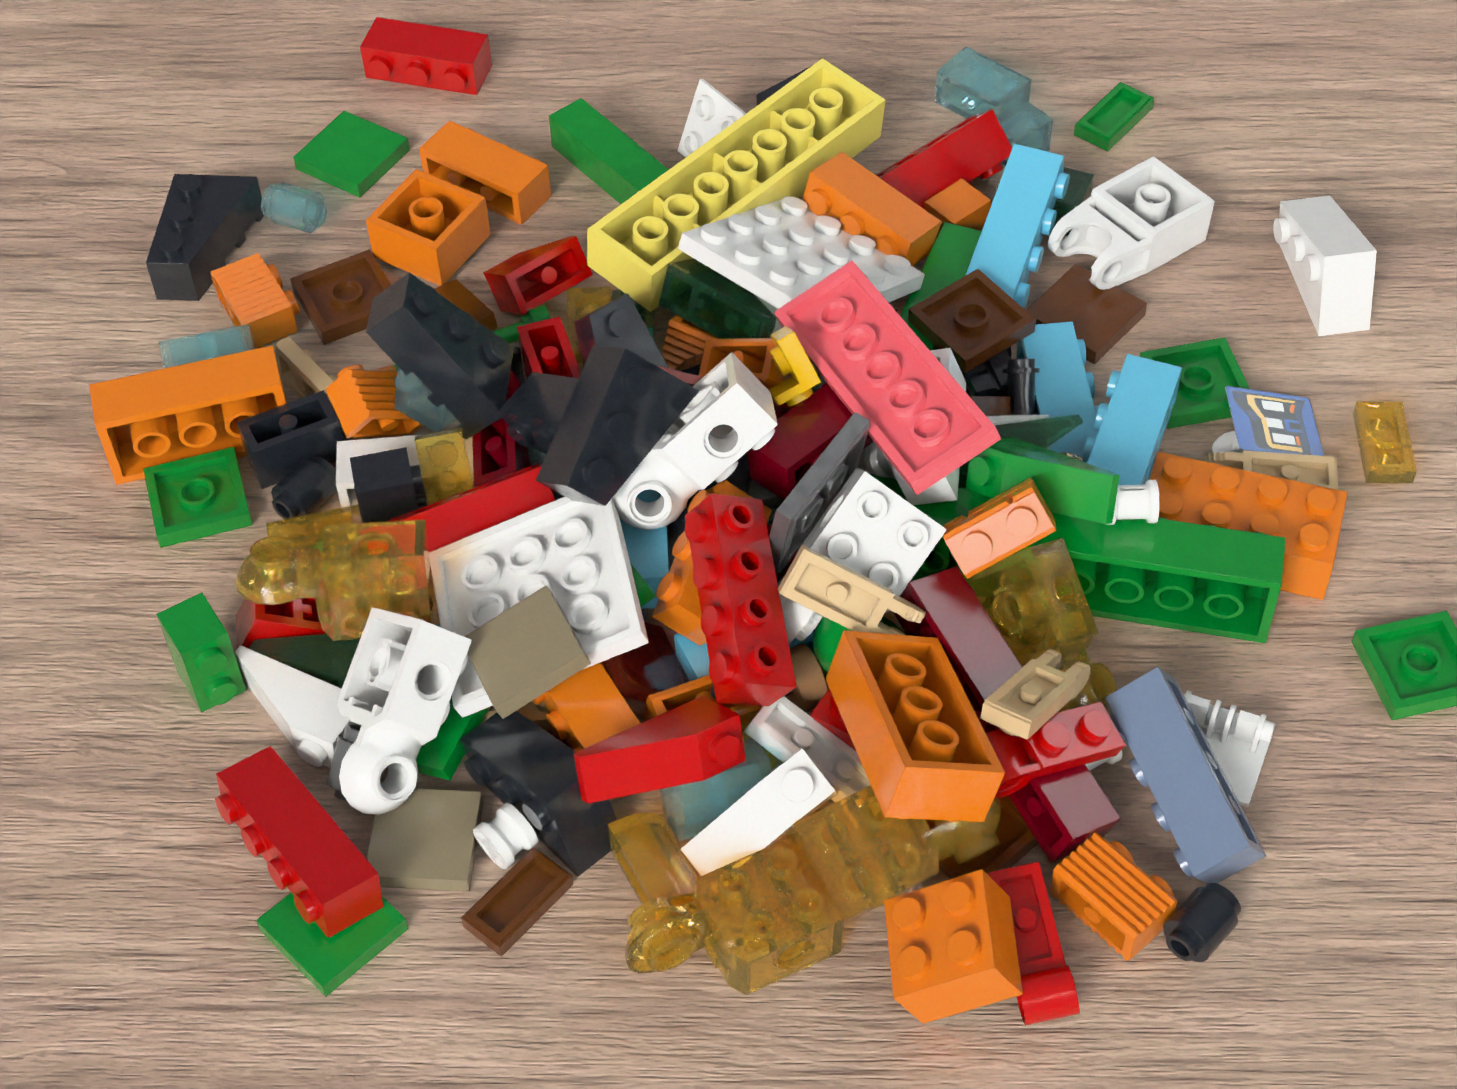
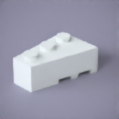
M1330 195L1280 201L1279 218H1276L1273 224L1274 237L1282 249L1318 336L1370 330L1377 250Z

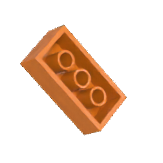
M273 345L89 384L94 424L116 485L145 479L143 468L234 447L237 458L245 457L246 454L237 422L288 403Z
M1157 451L1150 480H1156L1158 483L1159 517L1179 522L1213 525L1219 528L1261 532L1267 535L1286 537L1280 590L1324 600L1335 561L1348 492Z
M844 630L829 668L826 682L884 817L946 820L950 822H984L1005 771L939 639Z

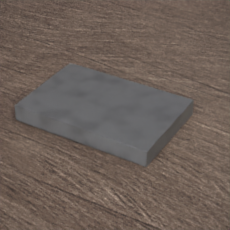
M855 412L776 510L769 535L776 575L781 573L796 554L851 474L858 467L870 428V420Z

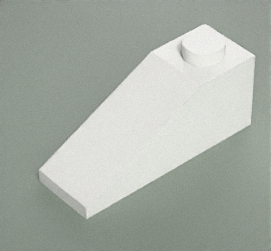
M240 645L235 651V655L244 682L299 756L313 766L320 767L325 765L330 768L337 737L344 734L346 724L359 725L351 722L350 718L340 715L337 700L341 688Z
M801 749L756 784L682 847L681 851L710 889L714 891L837 795V792L806 752Z

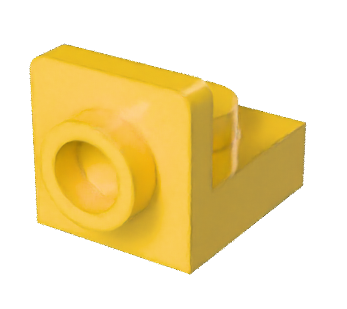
M784 326L770 334L776 347L770 350L769 353L782 376L790 373L791 377L770 388L769 391L771 392L772 400L777 405L786 402L788 406H793L813 394L811 388L821 383L795 332L788 326Z

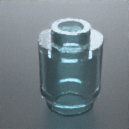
M281 182L278 185L270 184L266 188L261 200V211L273 223L312 233L317 227L323 225L327 216V205L324 203L321 193Z

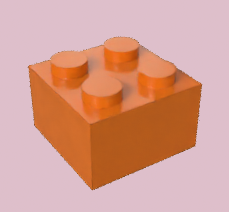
M415 169L366 219L372 254L376 259L439 286L445 284L491 235L486 198L418 169Z
M983 869L884 900L893 998L921 1023H928L1023 994L1010 897Z

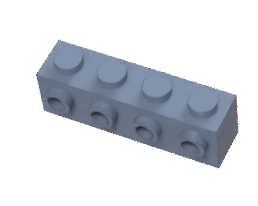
M1156 667L1105 697L1113 712L1110 718L1124 743H1128L1134 755V758L1129 760L1131 769L1144 787H1150L1157 801L1151 805L1152 811L1161 827L1166 832L1171 830L1179 846L1174 849L1175 858L1189 878L1194 876L1206 884L1219 883L1266 857L1256 834L1175 678L1161 668Z

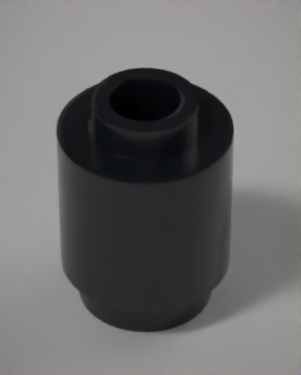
M315 456L311 460H303L272 488L271 494L274 510L286 521L306 522L335 495L336 469L326 459Z
M1208 883L1205 887L1196 888L1163 925L1166 944L1170 951L1184 961L1205 962L1237 926V916L1241 912L1239 901L1231 891L1217 883Z

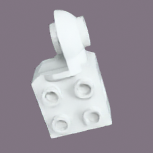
M732 352L693 386L699 392L612 497L620 519L630 526L644 530L663 528L674 522L686 508L688 499L698 490H704L714 480L717 483L725 480L736 469L738 465L737 460L751 448L753 450L760 449L774 435V428L778 424L771 392ZM648 489L661 493V497L658 500L649 503L641 501L637 498V495Z
M856 468L805 539L803 545L891 589L895 595L900 596L947 529L870 474ZM782 577V578L780 579V581L778 582V587H779V585H780V583L782 582V580H783L784 577ZM780 594L788 643L790 644L794 638L803 641L812 633L823 616Z
M372 607L337 700L340 715L350 718L351 722L362 725L356 741L350 746L342 760L339 775L342 794L350 806L363 814L380 815L395 810L412 794L417 782L418 768L416 759L422 745L436 738L440 726L445 722L449 714V701L458 677L466 668L468 661L467 652L472 641L471 639L421 619ZM388 766L387 777L380 783L381 774Z

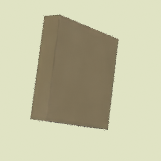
M547 585L464 636L472 640L467 654L494 709L502 719L591 664L557 599Z
M414 788L409 798L398 808L375 815L366 859L379 873L380 887L470 891L477 840L473 834V829L481 822L484 803L482 792Z

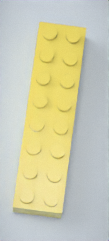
M822 58L587 229V266L624 293H628L632 299L647 310L653 311L709 268L678 249L683 232L757 208L760 205L778 201L784 197L791 196L800 199L804 195L808 177L812 170L840 152L853 158L881 137L886 100Z

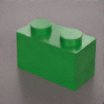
M203 592L156 614L177 673L201 713L216 705L224 704L234 696L246 691L228 632Z

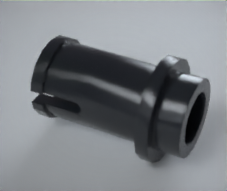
M1007 359V369H1003V373H1007L1011 415L1037 414L1035 406V373H1040V368H1035V359Z

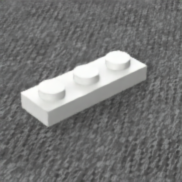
M785 696L770 706H763L745 729L744 733L783 763L803 749L837 792V795L831 800L866 827L881 810L857 752Z

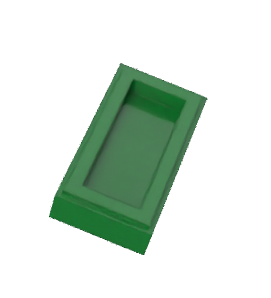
M1119 82L1075 124L1074 136L1108 152L1153 109L1154 98Z

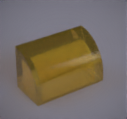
M637 813L608 824L611 853L657 932L714 905L711 896L688 858L681 851L679 843L661 816L654 813Z

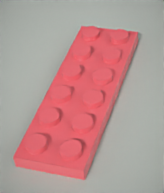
M852 260L774 312L782 327L788 326L795 332L811 364L853 415L856 412L870 420L868 435L916 495L1001 440L994 424Z

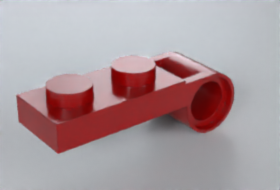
M1102 702L1056 713L1028 740L1020 736L1006 734L1001 729L986 733L1005 771L994 799H1000L1017 792L1033 778L1117 756L1126 744Z
M1035 862L988 872L989 877L1010 897L1023 992L1022 995L1016 996L1024 1025L1080 1014L1074 979L1069 966L1065 962L1040 863Z

